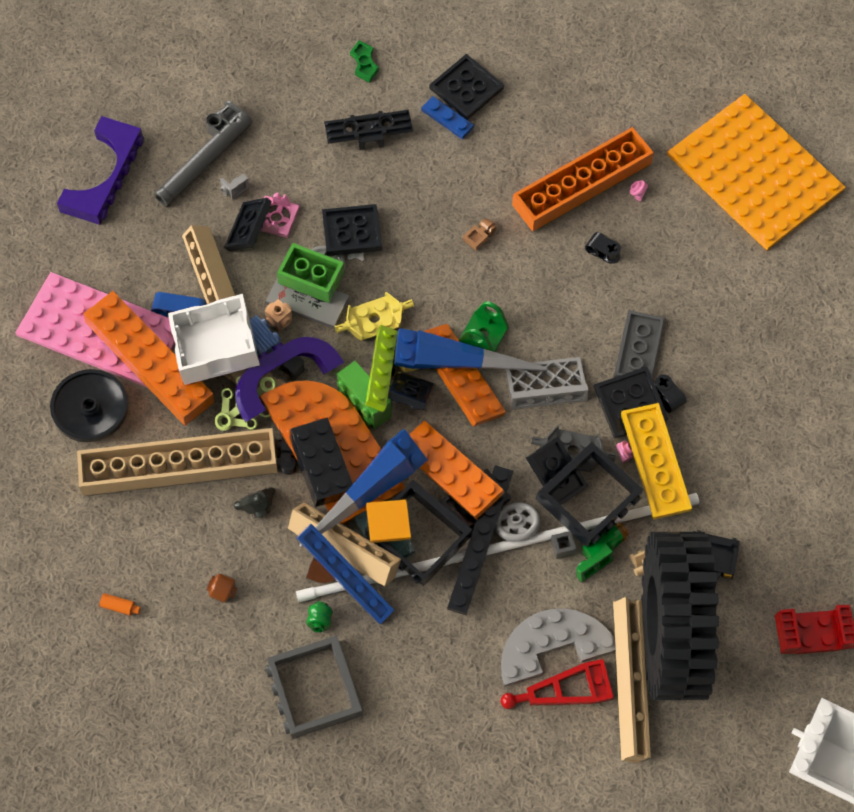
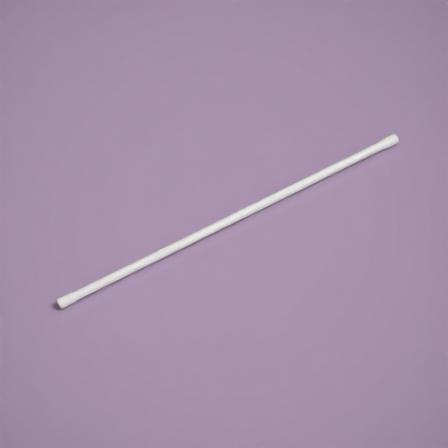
M697 493L688 495L691 506L699 504ZM648 505L629 510L622 519L617 518L614 522L621 523L652 515L650 507ZM607 516L579 523L587 530H592ZM563 526L535 533L524 541L512 542L506 540L490 544L487 555L551 540L552 535L568 532L569 530ZM466 550L455 553L444 566L462 562ZM440 557L412 563V565L420 572L426 571ZM398 569L395 578L409 574L405 570L401 571ZM367 575L362 576L369 584L377 583ZM339 582L319 587L298 590L296 595L298 603L316 599L320 596L345 591V589Z

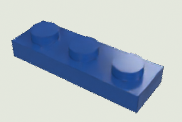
M434 96L421 107V111L462 140L474 128L471 122Z

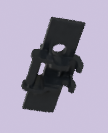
M409 110L388 113L378 111V113L350 115V118L324 121L328 144L358 140L359 150H365L366 142L377 141L379 147H384L383 136L413 132ZM384 123H391L389 127H384ZM346 128H352L353 132H348Z

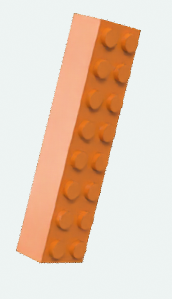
M631 127L514 193L512 206L532 232L651 165L654 152L637 131Z
M114 291L83 313L86 324L184 426L188 425L214 403L213 393L202 381L184 385L178 369L176 355Z

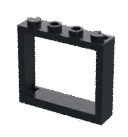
M591 442L538 491L536 500L580 542L588 547L591 543L595 544L598 542L605 530L609 532L616 524L614 521L617 518L622 519L629 512L628 508L631 505L634 507L642 499L640 496L643 489ZM592 457L630 495L599 525L589 532L551 495Z
M412 480L393 501L406 500L407 502L411 497H414L460 537L424 574L387 542H375L374 544L400 558L401 561L398 569L401 571L405 570L410 574L409 577L416 584L420 583L422 586H425L471 538L472 529ZM369 526L365 528V538L370 541Z

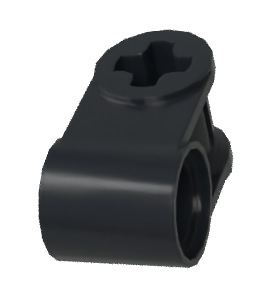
M595 232L585 245V250L609 264H615L620 259L621 246L602 233Z
M662 374L656 378L655 386L667 412L671 413L687 403L684 393L668 375Z

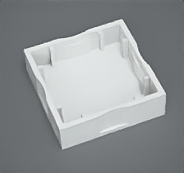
M243 294L217 300L207 305L194 306L168 313L172 335L176 343L175 353L178 369L184 385L260 365Z

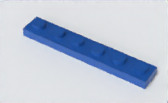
M309 524L296 537L378 624H382L394 611L381 595L312 524Z

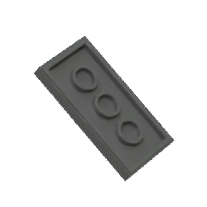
M628 310L614 377L644 367H648L651 377H653L665 318Z

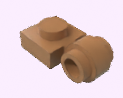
M484 218L479 224L480 229L474 225L462 237V240L475 251L488 240V235H493L497 229L495 223L490 219Z

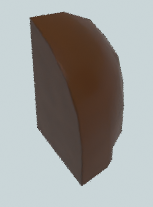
M315 558L312 559L306 576L307 579L320 583H328L335 580Z

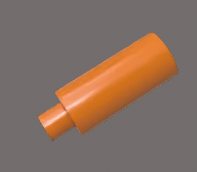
M103 593L100 599L99 606L129 616L132 613L139 615L141 607L136 606L135 602L106 593Z

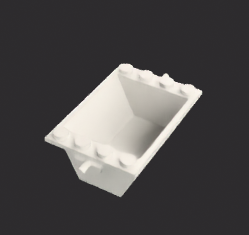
M821 698L814 716L804 732L793 728L791 732L801 739L797 746L799 750L789 773L854 804V713Z

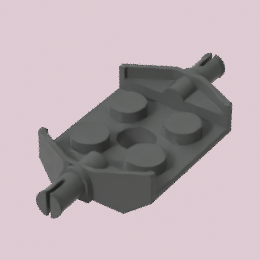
M558 425L546 438L534 436L532 438L531 444L543 446L553 438L559 437L567 452L569 448L574 447L578 449L579 453L592 442L612 461L615 462L617 455L605 452L599 434L595 437L558 429ZM569 454L572 460L577 456ZM591 457L578 470L591 473L599 464Z

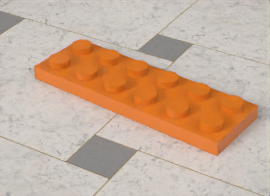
M448 324L424 331L459 342ZM435 368L473 427L502 417L506 413L477 368Z
M425 420L409 434L428 459L419 469L476 520L505 493L497 483Z

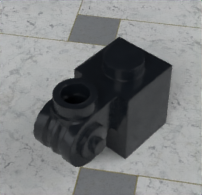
M282 436V439L278 440V451H281V457L276 459L277 469H281L284 474L291 475L296 471L295 456Z

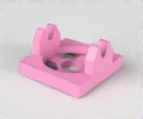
M275 193L273 198L265 196L264 198L267 197L272 201L270 206L278 205L276 211L268 212L265 217L268 219L264 220L260 231L288 238L300 209L299 205L290 203V199L286 195L281 197L279 193ZM284 207L289 211L290 218L283 216L282 211ZM274 214H280L282 218L280 221L275 222L272 221L271 217ZM280 223H286V224H285L284 226H282V227H279V225H278V224H280Z

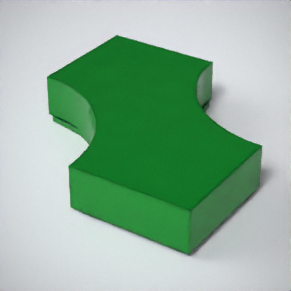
M359 40L350 51V56L357 62L355 76L370 83L379 72V67L371 59L374 48Z

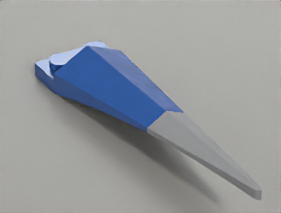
M399 328L397 333L395 366L411 369L492 368L544 372L548 369L538 364L420 330L417 332Z
M402 429L386 443L354 484L318 523L315 528L321 534L364 507L366 503H370L415 473L419 467L428 461L405 429Z

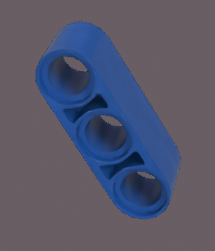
M157 292L155 293L151 312L169 317L168 313L194 306L207 305L206 300L201 298Z

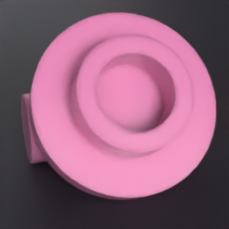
M643 180L635 181L631 185L630 194L636 200L641 201L648 188V184Z
M623 441L616 444L622 463L634 458L630 442Z

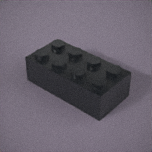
M328 417L291 428L289 438L314 506L318 507L340 500L353 483Z

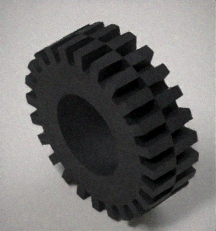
M650 532V536L647 537L645 558H643L644 575H642L643 595H641L643 607L646 680H648V692H650V697L653 700H708L709 695L713 691L712 684L715 683L716 678L714 669H717L718 662L715 649L719 648V638L716 634V627H719V616L716 615V606L719 604L718 593H715L717 574L713 572L715 559L714 555H711L712 545L711 542H708L709 537L705 532Z

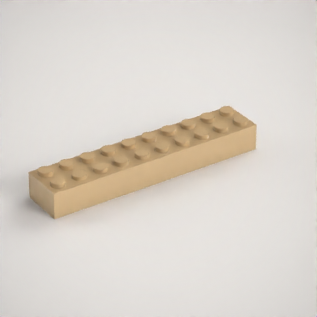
M273 428L77 451L79 488L83 496L278 473Z

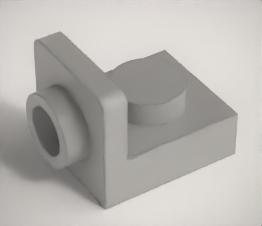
M244 174L234 178L230 184L224 178L220 179V190L225 196L229 195L232 199L249 188L248 178Z

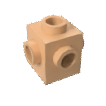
M278 299L266 307L265 320L270 327H274L280 332L293 321L292 309L287 303H282Z

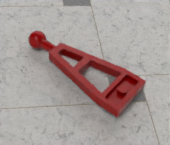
M600 659L582 663L527 687V693L519 695L505 693L502 695L500 702L505 709H512L517 703L526 701L530 702V706L596 704L613 700V694L604 660ZM585 671L591 696L563 697L559 682ZM553 685L555 697L535 698V692Z

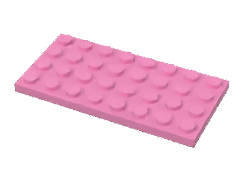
M50 272L15 332L16 336L147 387L85 322L83 313L108 294ZM124 301L172 351L176 343L172 335L169 318Z

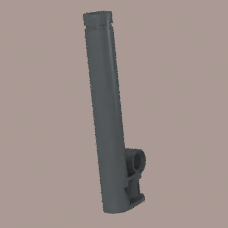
M226 101L224 103L225 106L220 111L211 113L206 117L207 131L213 137L154 193L158 202L167 207L172 200L187 188L252 124V119L246 112L232 102Z

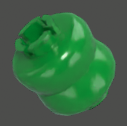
M321 601L310 605L306 620L307 626L317 633H322L324 630L329 629L333 614L332 608L327 603Z

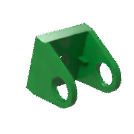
M483 302L473 313L459 338V342L496 352L509 328L502 309L492 302ZM487 307L493 308L497 313L490 311ZM481 331H487L489 333V336L487 337Z

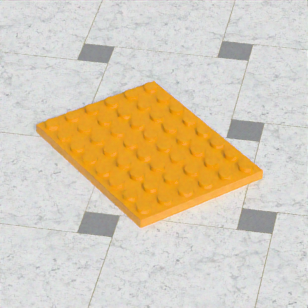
M746 94L742 95L667 151V155L766 250H769L846 188Z

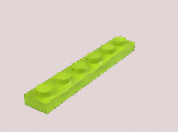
M380 325L377 330L365 405L384 412L387 405L398 331Z

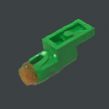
M621 522L615 524L609 532L605 530L601 534L602 538L595 544L591 543L588 547L583 545V555L587 560H583L576 567L577 578L581 582L613 561V550L626 540V537L629 535L628 530Z

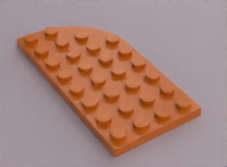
M294 381L280 385L260 395L261 402L296 459L297 457L289 438L290 429L327 417L353 484L381 451L380 446L351 401L331 386L315 381ZM398 483L371 502H383L392 499L405 488L403 483ZM339 500L325 504L328 512ZM366 505L341 521L340 524L344 525L366 513Z

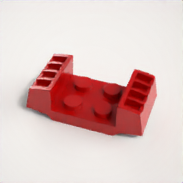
M836 605L834 610L806 613H795V608L780 610L774 615L781 654L831 652L854 648V622L850 605Z

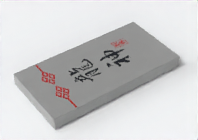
M277 278L266 299V304L269 305L279 299L282 303H287L291 307L293 314L335 329L334 326L337 325L349 300V295L335 291L330 303L280 285Z

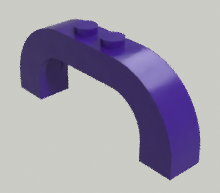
M301 337L284 345L282 342L272 347L273 352L269 354L267 352L258 356L260 365L247 368L242 373L236 386V404L245 423L266 410L257 394V385L262 376L297 356H305L312 359L318 365L322 374L325 375L344 363L339 353L330 344L321 339Z

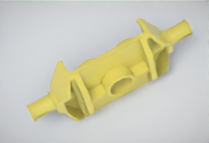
M385 292L384 297L353 308L348 305L345 323L334 326L337 334L347 330L357 339L363 341L377 336V330L380 325L392 328L393 330L400 328L402 313H404L405 309L414 307L412 299L399 303L397 299ZM371 316H378L380 320L373 323L369 318Z

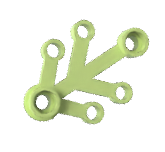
M239 376V377L236 379V385H237V383H238V381H239V378H240L241 376ZM264 377L261 379L260 387L257 388L258 397L276 388L274 378ZM267 381L272 382L271 388L266 387ZM230 388L223 389L221 392L223 398L222 409L215 417L216 427L223 431L231 429L232 426L247 427L250 430L255 429L258 425L255 418L251 419L255 423L253 427L248 425L249 421L245 423L243 419L235 418L240 414L237 404L229 412L230 399L233 398L234 392ZM227 390L230 391V397L228 398L224 395ZM263 412L259 414L263 417H270L269 414L264 415ZM224 417L228 419V423L226 425L222 423V419Z

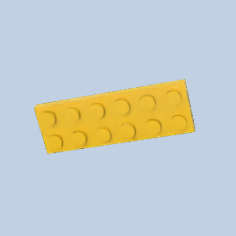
M659 403L622 411V420L653 520L690 512L692 506Z

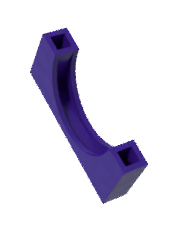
M101 116L94 132L96 139L110 146L117 155L114 171L106 181L94 188L86 190H68L64 188L57 202L61 213L98 225L101 224L102 220L106 219L108 207L114 203L115 193L121 189L122 179L124 175H128L130 163L136 159L137 149L144 142L141 128Z

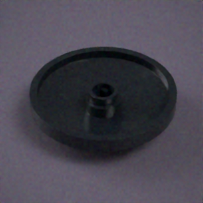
M86 369L67 376L58 384L51 397L50 412L56 427L66 437L79 442H95L109 437L121 427L128 413V397L123 385L116 377L102 370Z

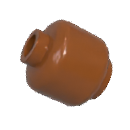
M218 573L216 576L212 575L206 590L209 591V597L225 603L229 598H234L238 588L234 587L235 580L233 578Z

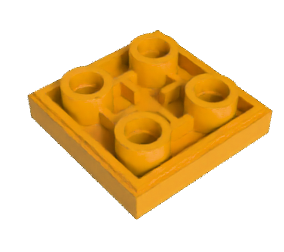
M406 500L366 503L370 543L411 539Z

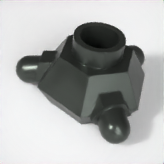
M270 487L241 498V501H236L234 508L236 510H244L248 514L253 513L255 518L270 513L268 507L271 506L272 498L276 491Z

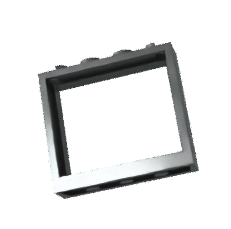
M337 635L267 658L268 665L265 666L268 678H273L274 684H271L274 696H279L280 703H277L280 715H285L284 729L286 734H291L292 739L363 716ZM331 647L351 708L295 726L276 665Z

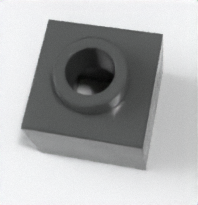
M300 356L294 357L280 365V369L295 381L305 371L304 360Z
M570 531L551 536V544L556 559L575 555L576 546ZM564 545L566 548L560 549L559 546Z

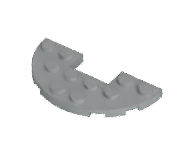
M549 609L538 612L521 622L511 633L505 644L501 660V675L504 687L543 675L537 658L538 655L574 644L580 662H584L616 652L615 639L602 623L580 611Z

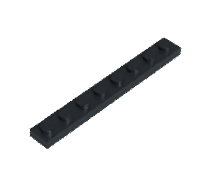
M497 465L494 466L491 479L505 493L476 520L447 610L467 616L513 476V470Z

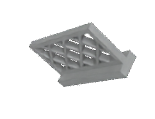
M580 357L531 362L548 369L550 366H556L559 368L556 374L547 369V371H541L535 376L529 372L530 370H518L522 374L516 378L510 372L515 369H506L512 409L583 402L588 399V386L585 382ZM577 363L578 368L574 372L566 368L569 364ZM563 371L570 375L566 381L559 377ZM544 373L551 377L548 383L540 379ZM525 376L532 379L529 385L521 381ZM575 378L581 382V385H572L570 382ZM555 380L563 384L561 387L551 386ZM536 382L544 386L542 389L532 388ZM517 384L525 388L523 391L514 392Z

